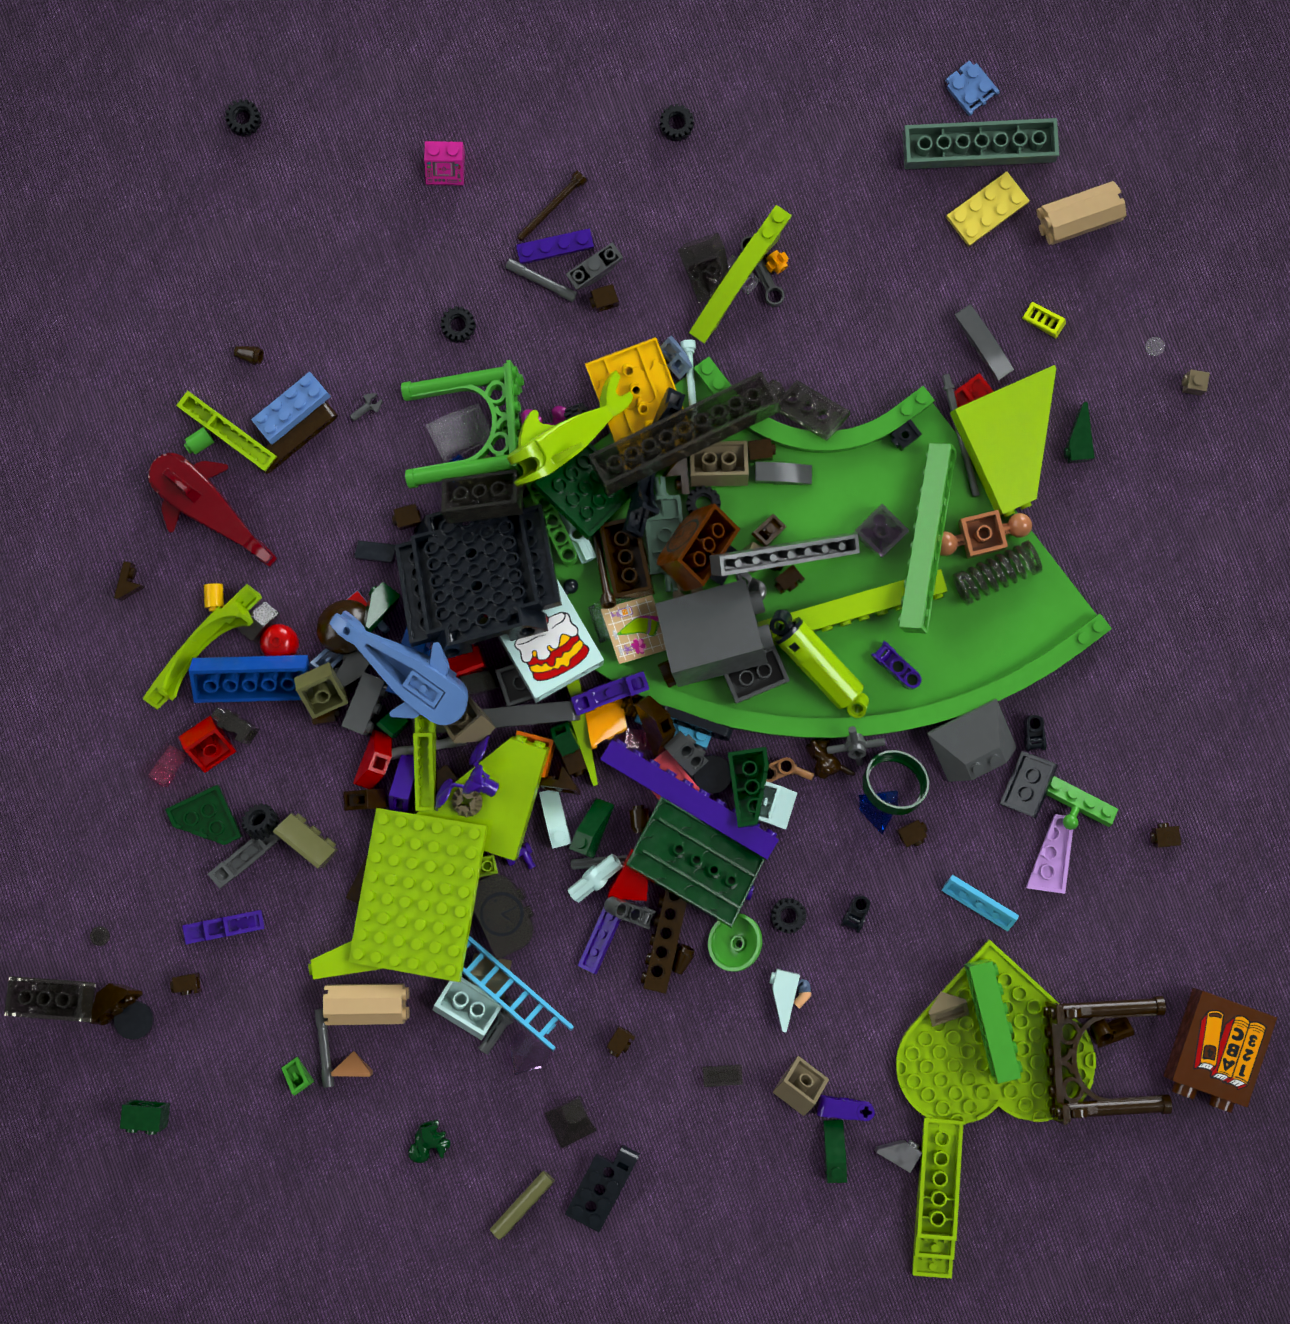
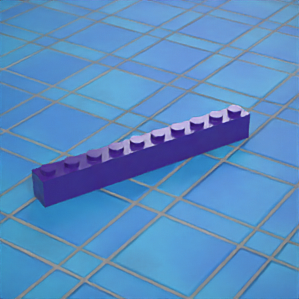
M619 739L616 742L611 740L600 759L601 761L763 858H769L779 841L776 838L777 834L768 828L766 831L759 828L760 823L755 826L738 828L735 808L731 811L726 808L727 804L717 798L714 801L709 798L710 794L705 790H695L692 788L693 783L686 779L680 781L675 778L677 776L676 773L668 768L665 772L659 768L661 764L653 759H650V761L642 758L644 754L636 749L630 751L626 748L627 744Z

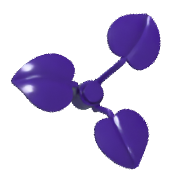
M489 735L480 741L471 753L469 764H474L475 768L464 785L452 783V779L449 778L441 785L436 795L435 810L438 811V808L447 801L451 789L454 787L463 788L462 793L465 795L473 791L483 792L490 797L495 795L499 783L490 779V775L483 771V766L479 765V761L485 753L487 742L490 738Z

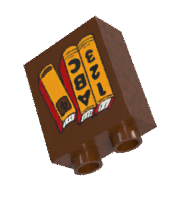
M1193 988L1163 1075L1175 1081L1172 1092L1195 1099L1197 1090L1211 1094L1209 1105L1232 1113L1235 1103L1248 1108L1278 1017Z

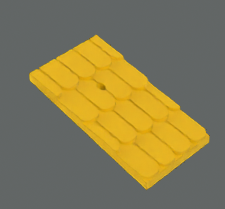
M656 337L585 363L599 403L604 383L613 371H617L620 375L616 388L617 395L622 396L628 392H631L633 395V399L628 407L607 423L628 478L634 477L646 438L667 388L670 387L676 390ZM637 386L638 390L633 392V388ZM685 411L663 448L657 468L673 462L678 455L690 456V442H696Z

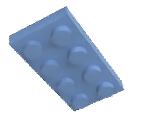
M309 371L251 420L270 444L273 445L331 396Z

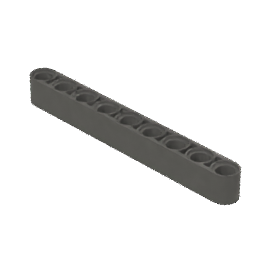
M572 701L482 709L496 728L581 720L580 715H576ZM411 718L412 735L415 733V718ZM436 724V734L447 733L443 725Z

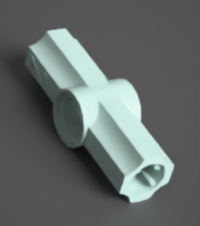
M558 511L581 564L595 559L596 554L590 540H587L584 536L580 539L573 538L572 533L577 529Z
M610 854L597 866H591L581 879L568 888V892L573 900L579 903L594 890L598 891L608 879L623 867L620 860L615 855Z

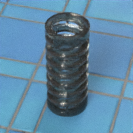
M1029 540L1021 543V546H1014L1013 550H1005L1003 555L996 554L994 559L987 558L985 564L978 562L975 568L970 566L966 572L959 571L954 573V584L963 602L967 606L974 603L973 598H970L968 593L969 589L976 601L981 599L974 583L973 575L977 579L983 594L987 597L990 595V590L983 578L982 571L986 574L993 591H999V585L992 573L991 566L996 571L999 581L1004 588H1007L1009 583L1001 568V563L1005 566L1011 582L1016 584L1018 577L1010 563V558L1015 563L1020 577L1024 580L1027 579V572L1021 562L1025 560L1026 566L1032 575L1042 572V564L1038 553Z

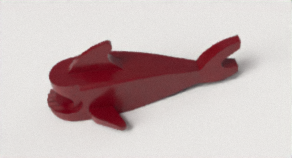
M176 453L162 454L153 461L149 469L148 479L151 487L164 499L161 510L167 530L170 533L175 531L180 512L200 524L243 546L265 565L271 567L278 558L253 536L225 497L209 480L229 469L227 464L200 461L193 465L186 458Z

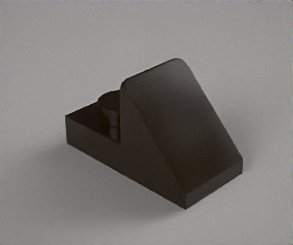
M678 455L662 476H677V479L674 481L675 489L678 490L679 494H690L687 456Z
M772 514L751 535L766 547L787 526Z
M123 561L114 596L115 599L123 601L145 588L143 585L131 583L137 572L135 564Z
M563 766L561 767L559 780L556 777L547 776V778H541L539 784L543 790L576 795H580L581 792Z

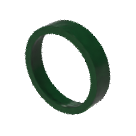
M888 750L877 754L870 761L864 771L862 784L866 797L876 808L888 814L904 815L916 810L925 799L929 790V777L924 766L912 755L903 751ZM889 761L908 767L915 774L920 785L917 801L913 805L901 807L891 805L880 799L873 791L869 782L871 770L876 765Z

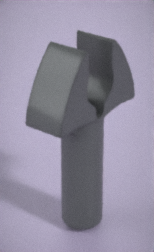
M370 393L364 395L365 404L350 415L351 420L356 421L369 410H374L377 414L383 401L381 399L376 404H371V401L378 394Z

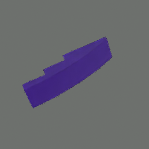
M261 910L182 925L185 945L265 929Z

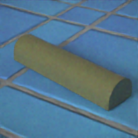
M543 1170L490 1228L492 1234L498 1240L504 1238L555 1180Z

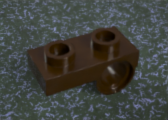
M1122 1017L1108 1023L1105 1019H1101L1090 1026V1034L1098 1048L1135 1035L1134 1029L1127 1017Z

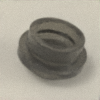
M99 926L91 931L90 939L94 945L103 946L108 943L110 933L107 928Z

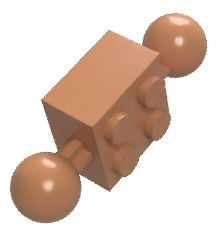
M999 510L962 518L958 521L961 534L954 536L950 532L945 531L943 533L940 555L949 556L956 551L958 546L964 545L967 559L1005 550L1008 547L1005 535L1011 534L1017 538L1027 536L1031 532L1032 521L1026 514L1017 513L1010 517L1008 523L1002 524Z

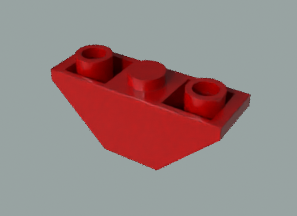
M373 729L353 784L372 789L385 776L392 758V738L388 734Z

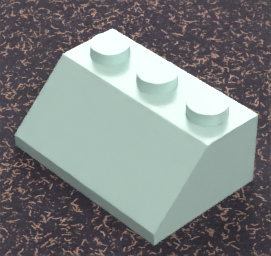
M461 978V982H448L432 1010L482 1040L502 1007L479 987Z

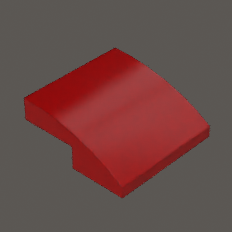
M978 373L954 391L957 406L959 408L994 392V390L981 373Z

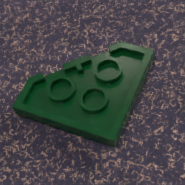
M215 785L165 809L173 827L205 839L227 845L243 837L219 785Z

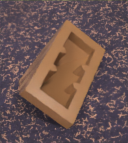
M355 1051L331 1072V1076L370 1077L373 1075V1070Z

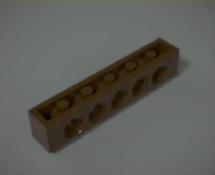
M667 890L664 896H660L658 907L661 908V913L655 917L654 926L657 927L656 934L651 935L649 944L653 948L651 953H647L645 964L648 965L647 972H643L641 978L644 989L665 994L687 902L681 898L671 900L669 897L670 892ZM669 908L674 909L676 912V916L673 919L665 917V911ZM669 928L672 931L671 936L663 938L660 934L661 929ZM662 946L667 949L666 956L659 957L656 954L658 947ZM654 966L662 967L663 973L660 976L652 974L651 970Z

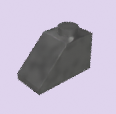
M899 1140L876 1146L875 1148L876 1153L911 1173L922 1154L920 1149H918L919 1145L912 1140L908 1142Z

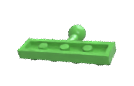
M1055 776L1046 794L1072 808L1070 814L1066 815L1063 819V825L1068 830H1073L1078 826L1077 815L1079 812L1110 827L1118 811L1117 808Z

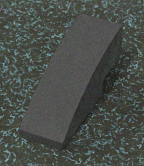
M755 462V483L812 485V465Z

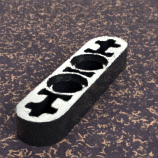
M662 706L670 713L674 724L723 741H730L733 732L730 728L669 706Z

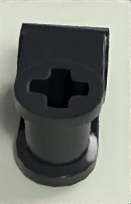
M1039 715L1027 716L1024 720L1025 751L1029 752L1034 749L1046 751L1047 742L1043 718ZM1032 718L1038 721V726L1035 729L1030 727V720Z
M859 894L853 897L842 919L841 926L850 927L856 930V933L860 932L870 908V901L866 896ZM858 899L866 901L864 908H856L855 904Z

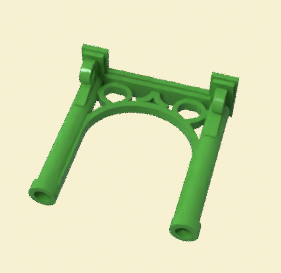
M506 360L507 363H504L503 367L413 383L411 381L402 382L401 392L405 401L469 391L483 397L487 401L492 414V428L489 438L478 453L465 460L407 469L405 471V478L408 488H417L423 484L488 473H499V476L503 478H511L516 475L521 477L524 470L522 466L516 463L511 465L507 459V456L518 447L522 424L519 418L521 405L517 395L522 393V386L524 385L523 375L519 374L517 366H514L511 360ZM478 386H487V388L483 391ZM494 389L502 391V397L498 400L490 398ZM506 403L507 413L501 412L499 406ZM506 423L508 427V435L502 432V428ZM500 438H504L506 440L505 448L501 451H496L493 448L495 442ZM490 451H491V452L493 453V455L495 456V457L484 458Z

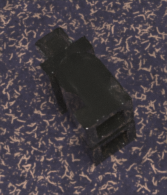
M217 707L211 715L212 718L218 721L217 726L238 734L235 738L237 741L250 745L260 729L244 718L239 717L240 714Z

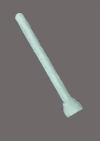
M683 340L680 342V345L692 364V368L687 372L690 425L692 430H697L698 417L693 353L696 350L695 340Z

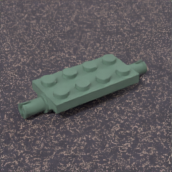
M660 476V484L658 477L654 479V499L660 511L658 515L647 519L645 526L651 575H664L666 592H671L670 584H672L674 592L678 591L677 583L657 565V559L679 524L683 521L680 495H669L666 492L665 477Z

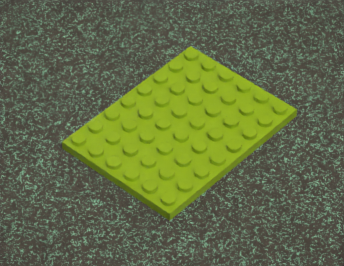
M376 808L348 962L461 982L488 826Z

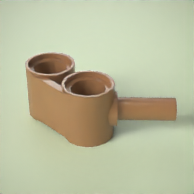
M786 757L769 764V769L773 771L774 775L772 779H767L766 781L773 782L789 774H796L812 781L814 773L797 767V764L791 758ZM783 761L790 762V771L784 772L781 769Z

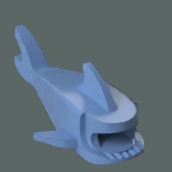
M343 611L341 615L338 613L334 615L330 621L332 628L345 640L354 644L390 688L405 701L390 711L391 717L416 718L422 715L435 724L449 725L458 721L464 715L468 701V690L466 685L456 677L457 673L450 669L449 662L439 642L433 643L430 657L417 650L366 631L361 622L347 611Z

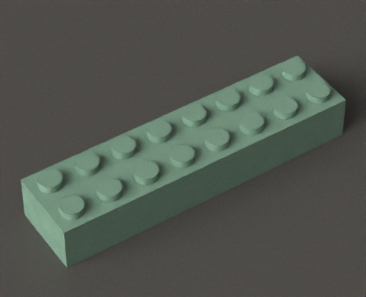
M1057 118L905 125L903 130L904 169L1056 162L1059 157Z

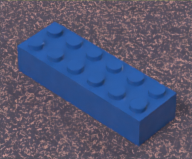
M308 655L192 658L189 676L194 703L301 700L296 691L294 678L310 671Z

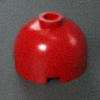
M274 624L267 627L262 633L260 648L265 656L295 655L299 648V638L291 627L284 624Z

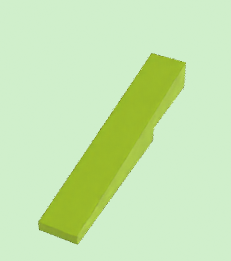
M188 390L176 406L265 472L277 458L276 455Z
M580 679L567 685L571 697L582 692ZM583 713L580 715L581 720L571 721L592 784L596 786L598 785L593 751L590 744L586 714Z
M420 715L415 718V733H413L415 811H435L436 724Z

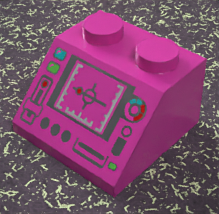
M425 141L426 185L464 186L465 148L463 142Z

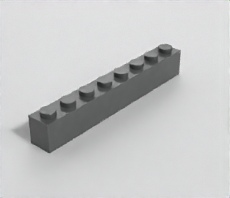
M846 533L710 555L709 557L711 574L726 576L858 554L860 549L858 534Z

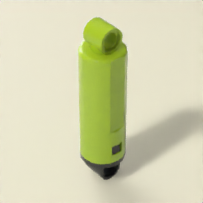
M784 609L777 610L769 625L771 632L777 635L774 641L838 709L847 707V711L852 717H863L869 705L868 696L862 693L864 685L800 617L792 620L790 612Z

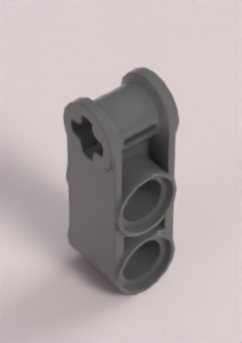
M609 897L604 904V909L607 913L646 929H650L653 914L657 912L649 907L637 905L617 897Z

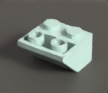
M766 781L759 821L786 830L797 792Z

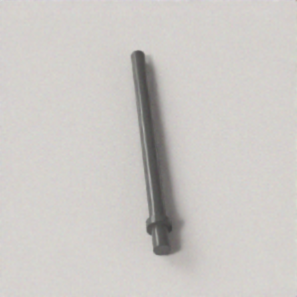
M950 374L942 375L944 382L943 390L946 391L950 410L953 411L958 408L953 390L955 386L951 382ZM955 426L972 497H976L980 493L973 465Z

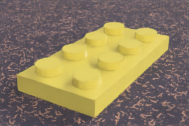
M1005 172L949 213L946 218L969 247L1027 205L1030 200L1010 174Z

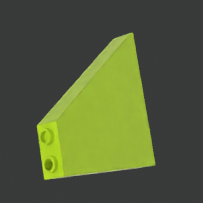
M1055 365L950 412L994 511L999 510V514L1004 515V517L1014 514V509L1018 507L1023 510L1032 506L1031 501L1037 499L1056 374Z
M516 735V737H511L482 760L479 765L483 766V771L490 775V779L499 783V787L493 797L480 792L483 803L476 815L465 817L458 815L453 809L451 800L453 793L459 787L451 789L447 801L438 808V811H419L416 814L488 826L484 851L515 861L519 857L550 747H546L544 742L536 740L531 742L527 741L525 736ZM474 768L455 783L464 785ZM463 797L464 801L460 805H467L470 808L469 803L473 798L466 799Z

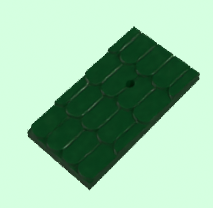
M660 797L626 866L705 912V914L732 928L765 858L665 798ZM715 870L717 873L713 874L711 871Z

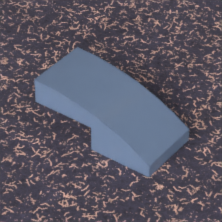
M672 336L668 337L660 348L664 358L669 362L667 367L681 379L692 368V364L678 342Z

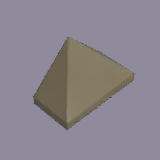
M941 991L929 1010L932 1027L969 1015L965 999Z

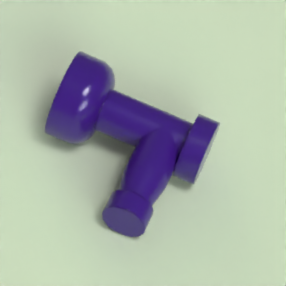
M526 842L525 846L521 847L519 857L522 856L528 865V869H532L535 867L530 853L533 851L528 842ZM506 858L509 866L515 864L514 860Z

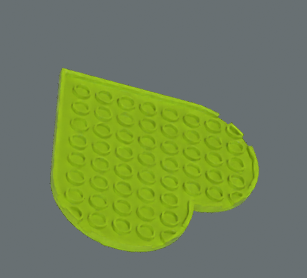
M988 939L968 963L988 959L997 965L999 975L996 976L997 982L1001 983L1004 992L1001 998L1003 1003L1006 1002L1008 1008L1006 1018L1008 1022H1011L1013 1028L1011 1038L1012 1041L1016 1042L1018 1053H1015L1017 1060H1020L1023 1072L1020 1073L1021 1078L999 1084L992 1079L965 967H963L941 992L965 999L969 1015L932 1027L929 1010L935 1002V998L907 1029L901 1039L896 1056L898 1083L909 1103L927 1118L964 1121L963 1125L983 1119L999 1106L1005 1112L1019 1119L1033 1122L1052 1120L1053 1118L1049 1113V1107L1052 1105L1048 1094L1050 1078L1047 1075L1049 1058L1046 1056L1048 1038L1045 1037L1044 1033L1047 1021L1043 1015V1008L1046 1006L1045 1002L1048 1001L1059 1003ZM1072 1019L1080 1027L1081 1023L1077 1019ZM1070 1023L1065 1024L1062 1029L1065 1040L1072 1039L1076 1033ZM1085 1030L1077 1048V1067L1082 1081L1090 1090L1096 1068V1055L1091 1038ZM1060 1042L1061 1056H1063L1071 1045ZM1062 1065L1063 1079L1068 1076L1073 1077V1074L1068 1073V1069ZM1070 1081L1066 1085V1093L1070 1098L1074 1097L1079 1089L1075 1081ZM1084 1093L1078 1102L1083 1101L1087 1095Z

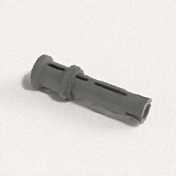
M508 998L507 1005L511 1007L515 1000ZM519 1005L514 1011L517 1013L523 1007ZM504 1009L498 1013V1020L478 1047L485 1054L489 1055V1052L506 1027L514 1022V1017Z

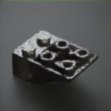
M718 232L687 242L678 250L699 303L711 299L729 272L726 251Z

